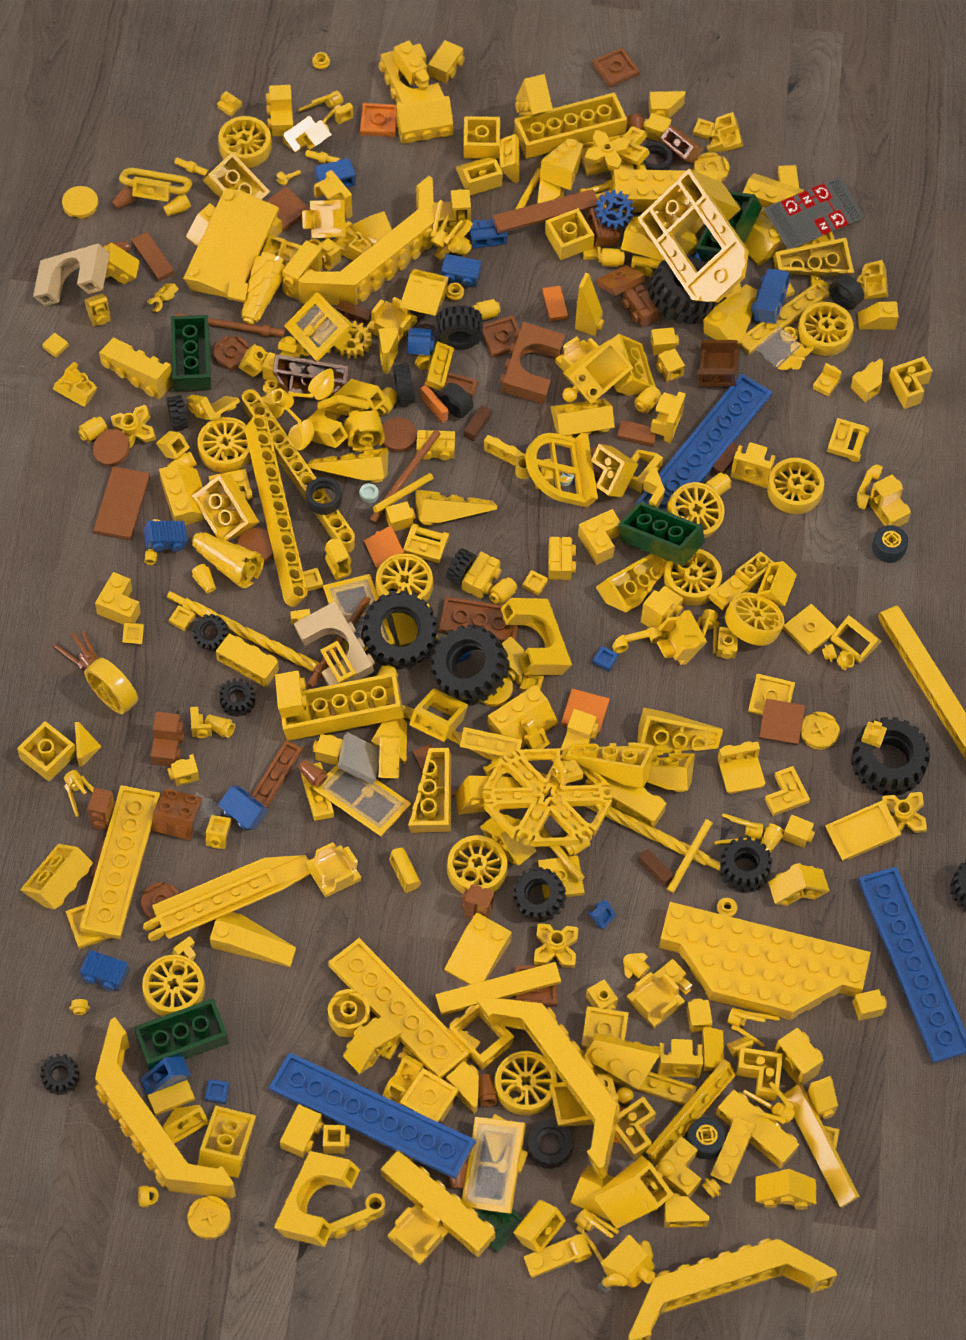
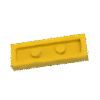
M439 341L435 343L425 385L439 391L444 388L454 350L453 347Z
M464 727L459 747L500 756L506 755L511 758L512 751L520 750L522 739Z
M735 1116L711 1176L728 1184L732 1183L756 1127L755 1124Z

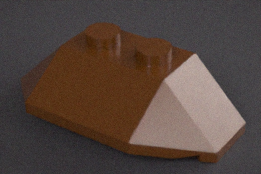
M275 354L272 373L287 393L292 391L293 393L311 394L308 387L312 379L321 372L331 368L334 373V388L329 395L331 396L346 384L349 366Z

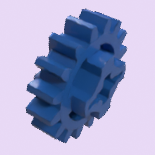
M613 189L611 194L609 191H606L605 196L600 195V201L595 203L598 207L595 208L594 212L599 213L596 219L601 218L600 225L606 223L607 229L610 226H613V230H616L617 226L622 229L624 223L628 225L629 219L633 217V214L630 213L634 211V207H630L633 201L627 200L628 194L622 196L623 191H620L619 194H616L615 189ZM606 202L607 208L603 210V204ZM612 207H613V209H616V208H617L618 211H617V212H616L615 210L612 211L611 208H612ZM626 209V214H625V217L623 218V217H622V216H623L622 211H624V210Z

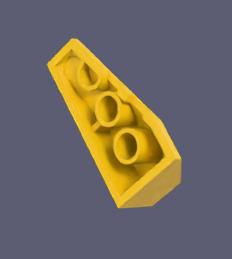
M760 213L744 244L749 251L748 256L758 266L772 258L775 252L786 248L770 219Z
M388 448L364 450V453L357 456L353 453H346V455L340 456L339 459H337V456L311 459L307 465L311 469L365 481L372 480L373 483L381 482L388 475Z
M651 553L607 578L596 586V589L606 604L626 613L643 602L645 596L652 590L654 584L665 572L668 561Z
M643 707L638 725L637 743L654 746V754L657 756L663 755V753H681V751L717 749L723 729L664 711Z
M610 743V746L599 747L597 744H572L566 754V759H575L577 764L623 785L643 788L650 774L654 746L641 743H628V746H616V743Z
M668 753V757L658 758L656 754H653L650 774L646 782L667 790H674L675 792L688 791L692 783L695 754Z
M233 912L216 919L210 937L212 949L286 967H291L296 951L295 946L244 915Z

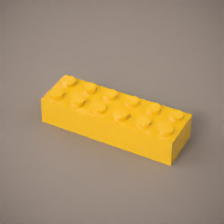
M611 93L537 114L515 118L514 133L519 137V145L525 159L552 152L566 139H575L579 143L591 142L597 130L607 133L608 137L626 133L627 118L616 94Z
M614 169L611 181L612 191L615 189L616 194L623 191L622 196L628 194L627 200L633 201L630 207H634L633 212H645L647 205H652L686 171ZM696 171L721 182L720 171Z
M396 673L304 690L303 694H306L308 706L305 707L306 715L288 718L281 717L287 741L404 718Z

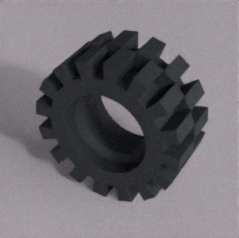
M182 395L167 397V407L173 431L189 428Z
M464 548L459 549L449 564L446 579L462 585L463 578L477 556Z
M205 614L203 618L201 616L198 618V622L195 621V628L192 627L194 632L192 636L200 647L208 651H215L227 635L230 634L229 626L220 616ZM210 625H214L218 629V634L214 639H206L204 636V630Z
M233 678L232 683L228 680L226 685H222V690L220 689L219 692L220 704L225 713L229 711L231 716L235 713L236 717H239V713H242V716L246 715L245 711L250 713L251 708L255 706V690L252 684L249 685V681L245 680L243 682V679L239 678V682H236V678ZM235 692H241L245 695V699L242 702L235 703L230 700V696Z
M59 1053L56 1054L55 1058L51 1055L49 1057L50 1060H45L44 1066H41L40 1076L45 1089H49L52 1094L54 1092L57 1095H61V1092H64V1095L68 1094L67 1091L70 1090L72 1092L74 1090L73 1086L77 1087L78 1080H80L77 1063L71 1056L68 1058L67 1054L60 1056ZM65 1068L68 1071V1076L65 1080L56 1081L52 1078V1073L55 1069Z

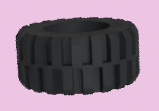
M686 255L697 272L707 264L699 261L700 259L696 257L691 258L689 255ZM662 260L648 287L649 297L652 300L653 306L658 308L659 313L666 315V318L676 320L675 322L677 323L684 322L687 325L701 323L716 307L718 302L692 300L686 291L678 287H683V285L666 260Z
M392 591L386 596L384 594L379 596V599L377 601L374 600L370 608L367 609L362 624L363 643L368 648V653L372 657L374 656L380 664L383 662L387 665L398 666V669L404 668V666L411 667L418 661L421 662L432 650L437 635V620L433 615L434 611L432 608L426 605L427 602L424 599L420 600L417 598L418 595L414 593L409 595L407 591H401V593ZM404 613L415 620L418 634L410 645L397 647L385 641L381 633V625L388 615Z
M463 625L458 626V630L453 631L451 629L447 632L449 635L445 638L442 636L439 639L441 642L439 646L435 645L433 649L435 655L431 656L433 664L431 671L437 684L449 696L464 703H467L469 700L471 704L478 703L479 699L486 701L488 700L487 696L490 694L494 696L498 693L496 689L498 687L502 688L505 684L503 679L508 677L509 672L506 668L510 667V662L507 659V651L498 638L491 631H487L486 628L482 626L477 628L475 625H468L467 628ZM471 650L485 652L486 661L484 667L477 675L467 679L455 676L456 663L464 653Z
M882 717L879 722L887 730L881 745H891L899 748L906 755L908 764L899 768H890L878 762L872 751L876 747L861 742L867 726L865 725L858 734L852 750L851 764L854 766L853 772L855 775H859L858 780L860 783H866V788L870 791L872 789L877 790V794L880 795L883 793H888V795L898 793V795L906 793V790H913L916 784L922 781L930 760L929 743L925 742V735L918 732L919 728L915 725L913 727L909 725V721L905 719L904 722L899 721L897 717H893L892 720L888 719V717Z

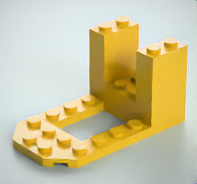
M688 169L637 218L692 300L720 302L745 278L749 251L728 222L740 210V207L722 182ZM701 217L722 250L697 272L686 255H693L696 252L695 248L699 240L690 227Z

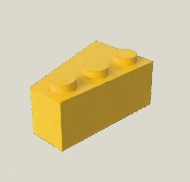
M545 74L524 79L516 96L517 102H515L516 111L520 115H533L553 109Z
M566 139L542 159L540 179L571 190L581 164L583 144L575 139Z
M467 776L455 792L458 815L487 812L483 806L482 790L490 776ZM501 777L495 788L522 787L514 777Z
M599 1033L593 1035L584 1050V1058L587 1057L592 1063L637 1089L640 1088L660 1055V1047L647 1046L635 1041L629 1042L621 1040V1038Z

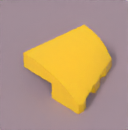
M731 112L717 117L715 128L711 133V143L707 145L708 152H722L743 147L738 121L734 113Z
M385 212L371 215L352 225V230L355 232L359 231L363 238L368 240L372 246L392 231Z
M347 221L345 223L346 237H336L333 242L341 248V255L354 261L372 245L362 237L359 231H353L351 228L352 223Z
M269 234L263 252L282 258V264L285 266L300 249L301 245Z
M883 260L866 263L862 269V274L857 279V282L864 290V299L888 297L887 274Z
M73 362L65 369L64 375L54 384L53 390L85 407L92 399L97 387L88 379L85 373H80L77 369L78 364Z
M403 718L382 722L371 740V744L380 748L381 735L401 736L400 762L405 764L407 761V722Z

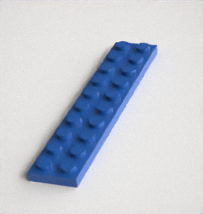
M740 374L737 378L736 386H731L660 472L659 476L665 491L663 501L658 507L659 509L666 511L669 498L682 485L692 482H703L723 452L732 442L736 441L770 399L772 391L744 374ZM645 491L638 499L637 504L641 501L649 505L653 495Z
M897 867L859 877L858 883L933 1064L965 1055V1028Z
M290 1052L269 1086L271 1092L315 1111L340 1125H344L384 1146L399 1151L403 1155L454 1179H457L476 1143L475 1139Z

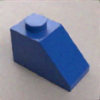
M165 1057L144 1074L140 1081L148 1097L149 1094L184 1081L191 1074L184 1057Z

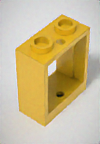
M306 240L282 270L283 292L288 297L299 300L298 279L311 269L314 272L322 271V248Z
M433 688L414 709L409 725L445 742L464 720L468 704ZM432 706L452 717L447 721L427 711V709Z
M474 1004L465 1011V1015L461 1018H455L449 1025V1031L470 1051V1058L481 1070L486 1068L513 1045L514 1036L504 1026L496 1025L492 1028L481 1013L478 1004L476 1006ZM477 1017H480L500 1038L482 1054H479L459 1033Z

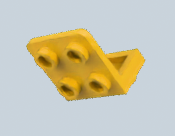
M192 394L186 398L188 408L195 414L196 418L211 421L219 419L221 413L235 409L237 407L236 404L240 402L239 398L224 396L210 404L205 396Z
M748 741L741 745H727L719 749L717 761L727 793H738L765 786L764 776L758 759L760 751L758 742L752 743Z

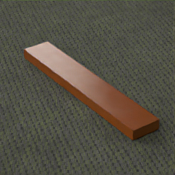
M591 189L493 215L492 219L498 234L545 222L577 208L580 212L597 208L598 206L595 203L598 199L594 190Z

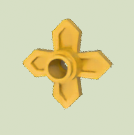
M597 130L592 140L595 147L587 150L585 162L591 164L599 163L602 167L613 171L614 169L619 170L622 162L619 155L627 152L629 140L617 138L610 142L607 133Z
M468 219L464 220L449 243L444 244L443 248L438 247L434 256L441 260L450 251L457 255L465 256L470 251L472 245L464 236L470 231L473 223ZM452 226L447 229L446 236L450 234V232L454 229L455 226Z
M146 405L135 408L133 413H119L111 416L113 427L122 431L129 439V448H132L136 438L145 443L156 440L154 429L151 426L145 425L150 418Z
M922 792L910 793L906 800H899L895 795L882 797V800H884L889 808L890 814L893 815L892 817L900 833L905 825L914 833L927 831L926 818L917 813L924 806Z
M539 923L537 925L536 938L544 945L535 950L534 964L546 965L556 957L562 967L574 968L576 953L569 946L577 942L578 927L566 926L562 931H554L550 924Z

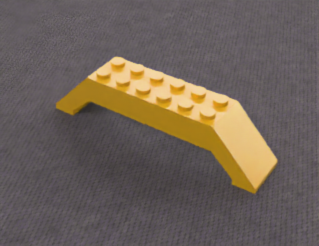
M428 176L416 186V208L418 210L340 272H314L311 269L299 278V301L302 304H306L316 292H319L330 305H338L340 300L358 305L360 302H364L372 292L379 290L382 284L390 281L397 272L404 270L408 263L416 260L423 251L430 249L433 245L430 243L432 238L430 234L434 225L432 177Z
M489 997L478 998L477 1002L480 1011L492 1028L500 1025L526 1030L595 1125L592 1148L587 1153L591 1164L601 1178L606 1177L619 1118V1104L612 1091L607 1092L606 1083L599 1074L595 1076L591 1062L587 1057L582 1058L581 1050L574 1040L570 1042L567 1030L562 1024L558 1025L555 1019L556 1016L550 1007L546 1009L542 1003Z
M115 1017L112 1018L95 1076L97 1083L95 1089L98 1092L97 1096L103 1104H107L112 1118L115 1121L118 1119L122 1132L126 1137L130 1136L133 1142L132 1146L138 1154L142 1152L145 1165L150 1171L154 1169L155 1178L162 1188L166 1186L169 1192L215 1196L227 1199L234 1198L236 1196L234 1183L223 1167L214 1169L188 1164L124 1075L122 1066L125 1051L130 1046L127 1033Z
M771 1238L760 1241L757 1246H743L738 1249V1252L731 1253L727 1251L718 1255L719 1258L712 1260L704 1258L693 1266L689 1264L682 1265L677 1268V1271L671 1273L663 1271L654 1278L628 1340H650L651 1330L659 1315L781 1275L810 1288L811 1293L832 1287L837 1273L835 1269L779 1239L772 1241Z

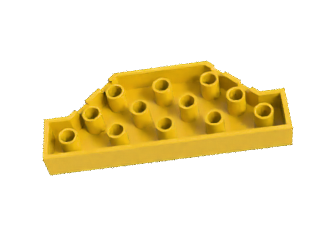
M673 902L669 903L659 944L661 949L680 954L690 967V971L697 982L705 990L709 1000L777 1016L790 1021L804 1011H808L821 1004L822 1001L831 996L833 997L840 993L855 997L856 994L862 993L871 953Z

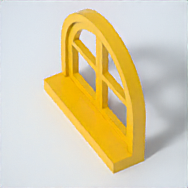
M545 433L539 435L529 444L525 457L526 466L532 480L542 492L557 501L587 508L598 499L588 434L581 433L576 438L555 433ZM549 444L552 462L537 459V452L541 446ZM555 445L570 448L573 467L557 463ZM538 467L553 470L556 488L543 477ZM559 472L574 475L577 494L561 490Z

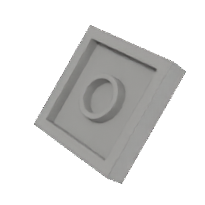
M346 733L343 737L338 768L372 784L376 781L380 748L350 733Z

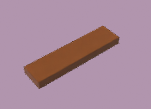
M287 740L284 741L252 793V796L268 808L302 754L303 748Z

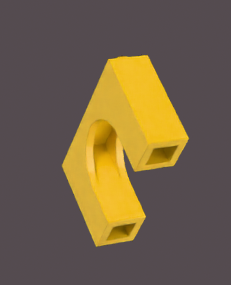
M421 44L413 45L426 64V55ZM394 51L381 54L379 69L381 73L384 72L386 85H390L391 96L393 99H396V105L444 97L438 83L429 85L425 90L405 86L400 81L403 73L393 60Z
M350 379L333 395L369 401L370 408L367 411L377 410L386 402L379 386ZM317 410L308 418L314 425V436L311 441L337 448L348 437L341 422L336 421L341 414Z
M510 598L500 608L506 625L529 626L537 631L544 641L545 648H527L518 658L524 675H563L572 666L548 599Z
M310 1151L274 1228L286 1238L325 1247L333 1227L324 1218L307 1214L308 1202L318 1189L326 1185H336L352 1189L360 1169L351 1160Z

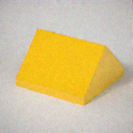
M588 1165L579 1179L570 1204L583 1210L586 1209L590 1213L610 1221L592 1196L615 1177L607 1174L602 1179L596 1169Z

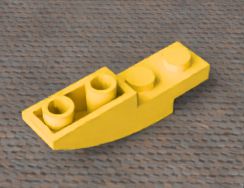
M760 551L738 568L735 575L711 592L709 599L720 609L724 610L736 595L749 592L764 577L769 563L774 562Z

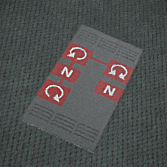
M840 176L763 208L788 249L798 247L865 218Z

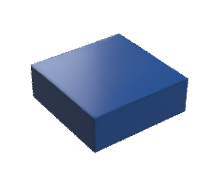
M601 646L592 660V664L610 672L619 654Z
M208 1079L205 1101L226 1105L230 1083Z

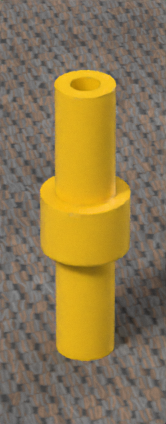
M307 150L305 157L316 159L324 164L340 160V158L329 156L325 152L318 153Z
M178 157L174 161V164L186 168L188 172L198 173L205 177L209 174V170L197 166L195 162H187Z

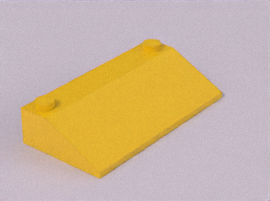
M225 188L183 279L191 291L227 297L230 280L246 283L252 270L253 258L256 252L260 253L280 210L279 207L245 192Z

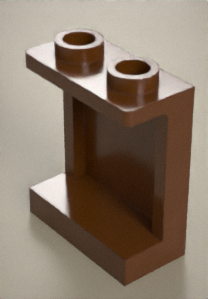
M702 340L700 369L697 371L699 386H736L740 353L738 340Z

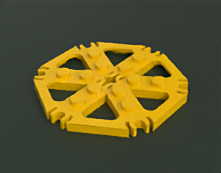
M562 748L516 750V752H511L512 759L504 755L503 760L500 758L482 790L483 806L487 813L512 839L517 834V842L521 838H526V845L529 846L532 842V847L579 845V843H584V836H587L589 839H592L593 835L595 837L612 805V795H609L611 791L609 784L599 773L579 765L584 775L594 785H561L558 779L554 778L551 769L544 779L528 762L533 760H551L554 763V758L559 757L562 763L570 761L566 759L568 752L566 749L563 753ZM505 773L511 774L522 786L519 788H495L499 779ZM550 793V797H548V799H546L544 802V797H546ZM571 806H596L599 811L590 824ZM528 808L521 823L516 827L512 826L500 814L499 811L501 809ZM549 815L566 831V837L543 838L540 836L539 833Z

